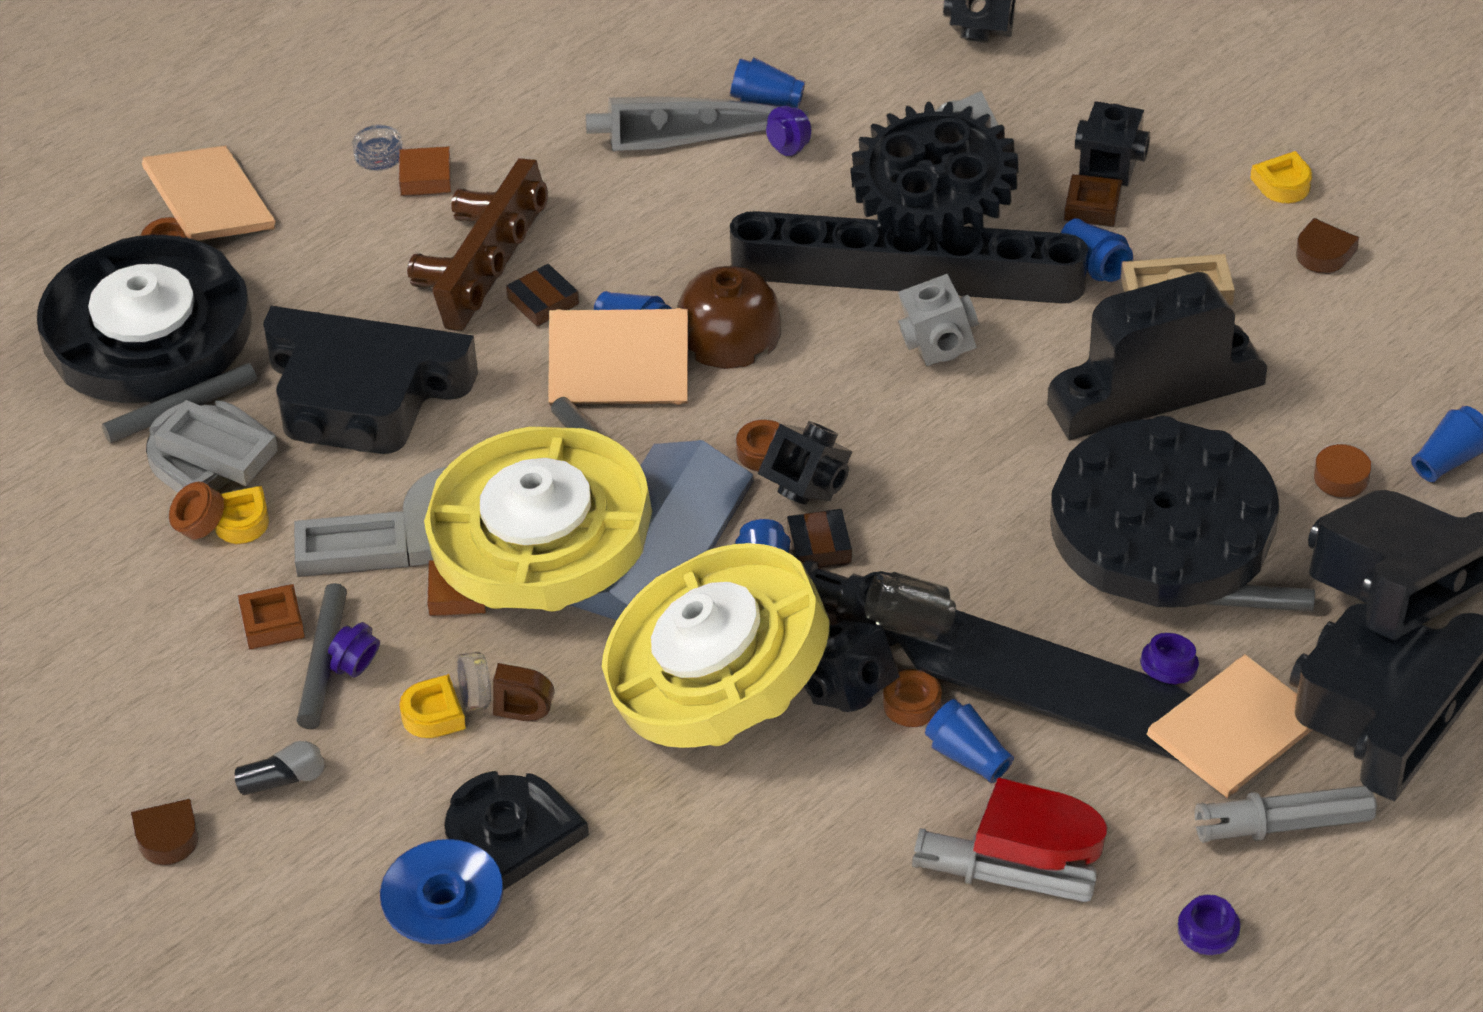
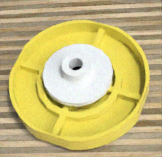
M525 427L488 438L474 445L452 461L436 480L424 523L435 566L445 581L456 591L491 609H543L553 612L605 590L633 567L643 553L652 508L646 477L641 466L634 456L616 441L584 428Z
M745 543L721 546L707 550L656 577L633 598L619 616L610 632L603 653L602 669L615 707L627 724L638 735L653 743L668 747L721 746L732 740L736 734L765 719L778 717L787 710L790 701L809 681L823 656L829 635L830 620L815 584L802 563L793 555L782 549L763 544Z

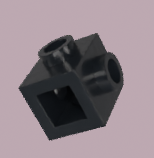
M944 0L943 16L950 17L949 25L954 30L961 31V39L989 42L990 34L1012 36L1016 0ZM985 1V6L982 10L973 12V7L977 2Z
M1094 102L1088 121L1080 120L1076 131L1074 147L1080 150L1079 175L1122 180V186L1128 187L1137 160L1145 162L1150 144L1151 133L1143 131V109L1126 107L1120 104Z
M808 421L805 428L779 424L758 474L778 484L777 492L797 503L807 505L809 499L831 501L833 494H836L843 487L849 473L847 463L853 451L835 443L839 434L818 423Z
M843 620L839 624L829 626V635L823 656L816 670L804 686L813 704L837 708L842 712L857 711L869 705L872 701V696L900 677L883 626Z

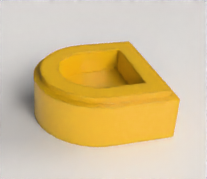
M1296 151L1252 165L1250 179L1267 198L1279 203H1295L1308 196L1311 189L1312 171Z
M262 485L221 494L224 499V511L221 520L215 527V532L222 540L234 544H243L254 541L265 533L269 526V516Z
M449 674L413 684L402 694L399 702L401 720L405 729L412 735L421 738H435L466 729L464 714Z

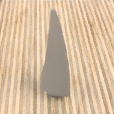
M613 97L608 100V113L586 114V134L610 133L612 151L662 149L766 130L768 116L778 106L691 97Z

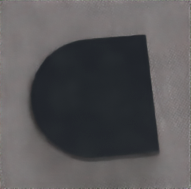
M489 771L468 780L452 795L450 799L451 805L447 811L444 824L446 839L461 840L474 844L486 851L494 859L502 876L503 890L589 836L588 822L547 781L530 773H526V777L518 775H498V771Z

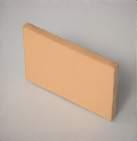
M226 145L143 157L142 166L187 238L200 241L275 228L273 216Z
M681 308L549 310V405H552L560 397H567L573 404L674 403L680 405L688 403V310Z
M1243 655L1158 721L1152 723L1148 729L1147 736L1228 798L1310 733L1312 729L1303 726L1295 717L1297 693L1247 655Z

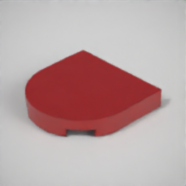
M998 777L977 830L973 851L978 854L1035 868L1063 870L1067 861L1083 859L1085 865L1095 862L1101 856L1107 834V825L1099 812L1075 797Z

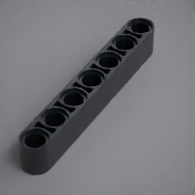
M749 211L738 214L729 225L731 265L748 268L761 275L766 282L902 291L948 274L958 296L969 295V297L1047 303H1071L1083 296L1086 288L1087 244L1081 238L1067 233L983 228L979 230L975 227L964 226V237L961 238L955 234L953 229L945 230L943 241L937 240L934 231H927L921 241H916L915 229L909 228L900 237L896 236L894 222L881 229L878 227L877 220L761 211Z

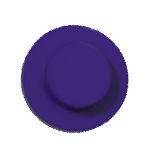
M780 106L774 108L767 119V138L780 154L785 156L797 154L809 143L812 134L811 124L807 115L801 109Z
M360 622L353 628L347 625L337 633L328 649V654L333 656L330 662V669L338 675L346 672L351 677L356 678L370 665L380 646V640L372 635V627L365 622Z
M1160 633L1155 635L1151 642L1143 648L1140 664L1142 669L1152 678L1164 683L1177 685L1189 682L1196 676L1199 660L1196 656V648L1189 639L1175 633Z
M1201 895L1191 900L1182 909L1178 918L1177 930L1181 941L1191 950L1205 955H1217L1230 950L1237 943L1241 926L1237 913L1227 900L1216 895Z

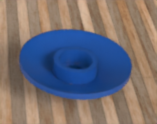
M453 839L429 841L403 853L387 870L380 889L381 906L388 923L402 936L424 944L453 943L477 933L494 917L503 896L502 876L494 859L486 851L474 844ZM445 900L450 901V902L445 903V904H438V903L441 902V901H445Z

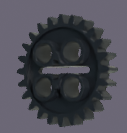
M926 102L924 113L917 114L908 105L905 108L906 117L900 119L896 115L888 113L886 114L887 127L873 123L870 125L871 137H860L858 139L860 151L852 152L853 167L850 168L856 203H863L864 215L866 217L877 215L879 228L882 229L894 222L896 236L898 237L903 235L909 228L915 229L916 241H921L927 231H934L937 240L943 241L945 230L953 229L960 238L964 237V225L970 223L975 228L981 230L984 228L983 215L998 219L1000 217L999 204L1010 205L1011 190H1017L1018 154L1014 153L1013 138H1005V127L1003 125L991 127V117L988 113L976 120L973 119L972 106L966 107L960 114L954 113L952 102H948L942 112L935 111L933 104Z

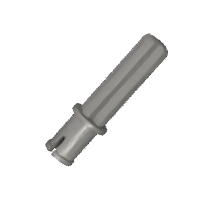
M1364 785L1270 797H1260L1257 792H1252L1244 800L1210 804L1198 803L1195 807V820L1219 818L1220 823L1196 826V831L1202 843L1243 836H1252L1255 841H1261L1268 833L1369 822L1376 816L1377 801L1374 793L1369 791Z
M922 828L919 829L914 850L916 854H914L912 867L914 868L922 867L964 876L965 883L971 884L974 878L1082 902L1090 901L1093 896L1097 878V871L1093 866L1067 861L1063 870L1035 868L976 853L973 851L976 835L973 841L929 832Z

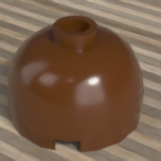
M731 265L713 267L703 271L687 284L679 299L677 308L688 310V349L695 352V360L703 365L722 369L746 367L755 363L756 354L763 352L766 348H768L769 354L777 346L781 336V318L776 294L761 275L748 268Z

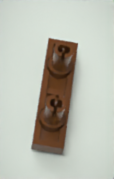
M518 158L495 193L470 191L463 188L457 189L451 201L452 212H456L454 214L455 220L473 221L476 223L452 258L416 253L410 258L407 267L408 278H411L410 283L414 287H432L445 329L464 331L474 313L481 308L485 296L496 279L503 274L505 265L518 245L524 241L526 233L537 215L544 210L548 200V188L542 180L537 160Z

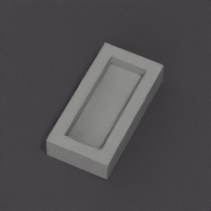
M185 400L154 433L158 450L245 486L250 483L277 452L274 435L188 400Z
M403 511L294 521L297 577L409 567L405 514L403 516Z

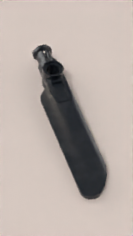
M811 559L804 562L803 567L815 584L825 611L836 615L837 623L849 620L883 626L889 646L900 643L916 669L950 683L1179 761L1147 736L1148 729L1152 723L1158 721L1191 696V694L1174 684L1158 681L1142 672L909 593L906 583L900 577L890 572H871L865 576L853 573L847 578L819 568L818 562Z

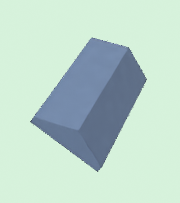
M703 440L654 444L640 465L648 483L652 508L643 553L633 567L614 584L594 596L570 604V606L617 620L633 598L656 577L715 547L754 482L753 474Z

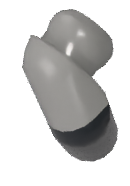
M295 741L267 759L238 766L235 769V782L239 792L242 795H248L296 783L300 780L312 781L321 775L325 762L317 745L307 741Z

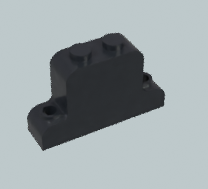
M1196 272L1115 294L1102 300L1095 307L1092 314L1088 360L1080 366L1059 373L1050 382L1047 405L1067 439L1073 440L1097 433L1113 425L1150 418L1265 385L1267 365L1250 341L1248 335L1240 326L1235 325V313L1211 277L1206 273Z
M278 306L270 307L263 322L271 367L276 372L282 374L276 387L283 431L287 437L295 441L353 449L360 452L394 453L406 444L425 400L430 398L445 400L461 398L472 390L478 375L474 335Z
M1376 490L1320 517L1314 523L1309 533L1308 546L1314 549L1309 574L1315 580L1367 603L1363 619L1364 624L1369 629L1392 640L1403 636L1483 590V512H1475L1466 517H1456L1401 493L1389 490Z
M1366 603L1350 606L1336 623L1329 621L1324 626L1313 651L1309 655L1301 654L1294 664L1289 683L1291 686L1298 688L1295 705L1296 719L1307 728L1354 747V757L1362 761L1360 771L1362 784L1369 791L1395 802L1483 685V615L1463 613L1457 615L1442 629H1433L1422 624L1403 636L1392 640L1369 629L1364 624Z

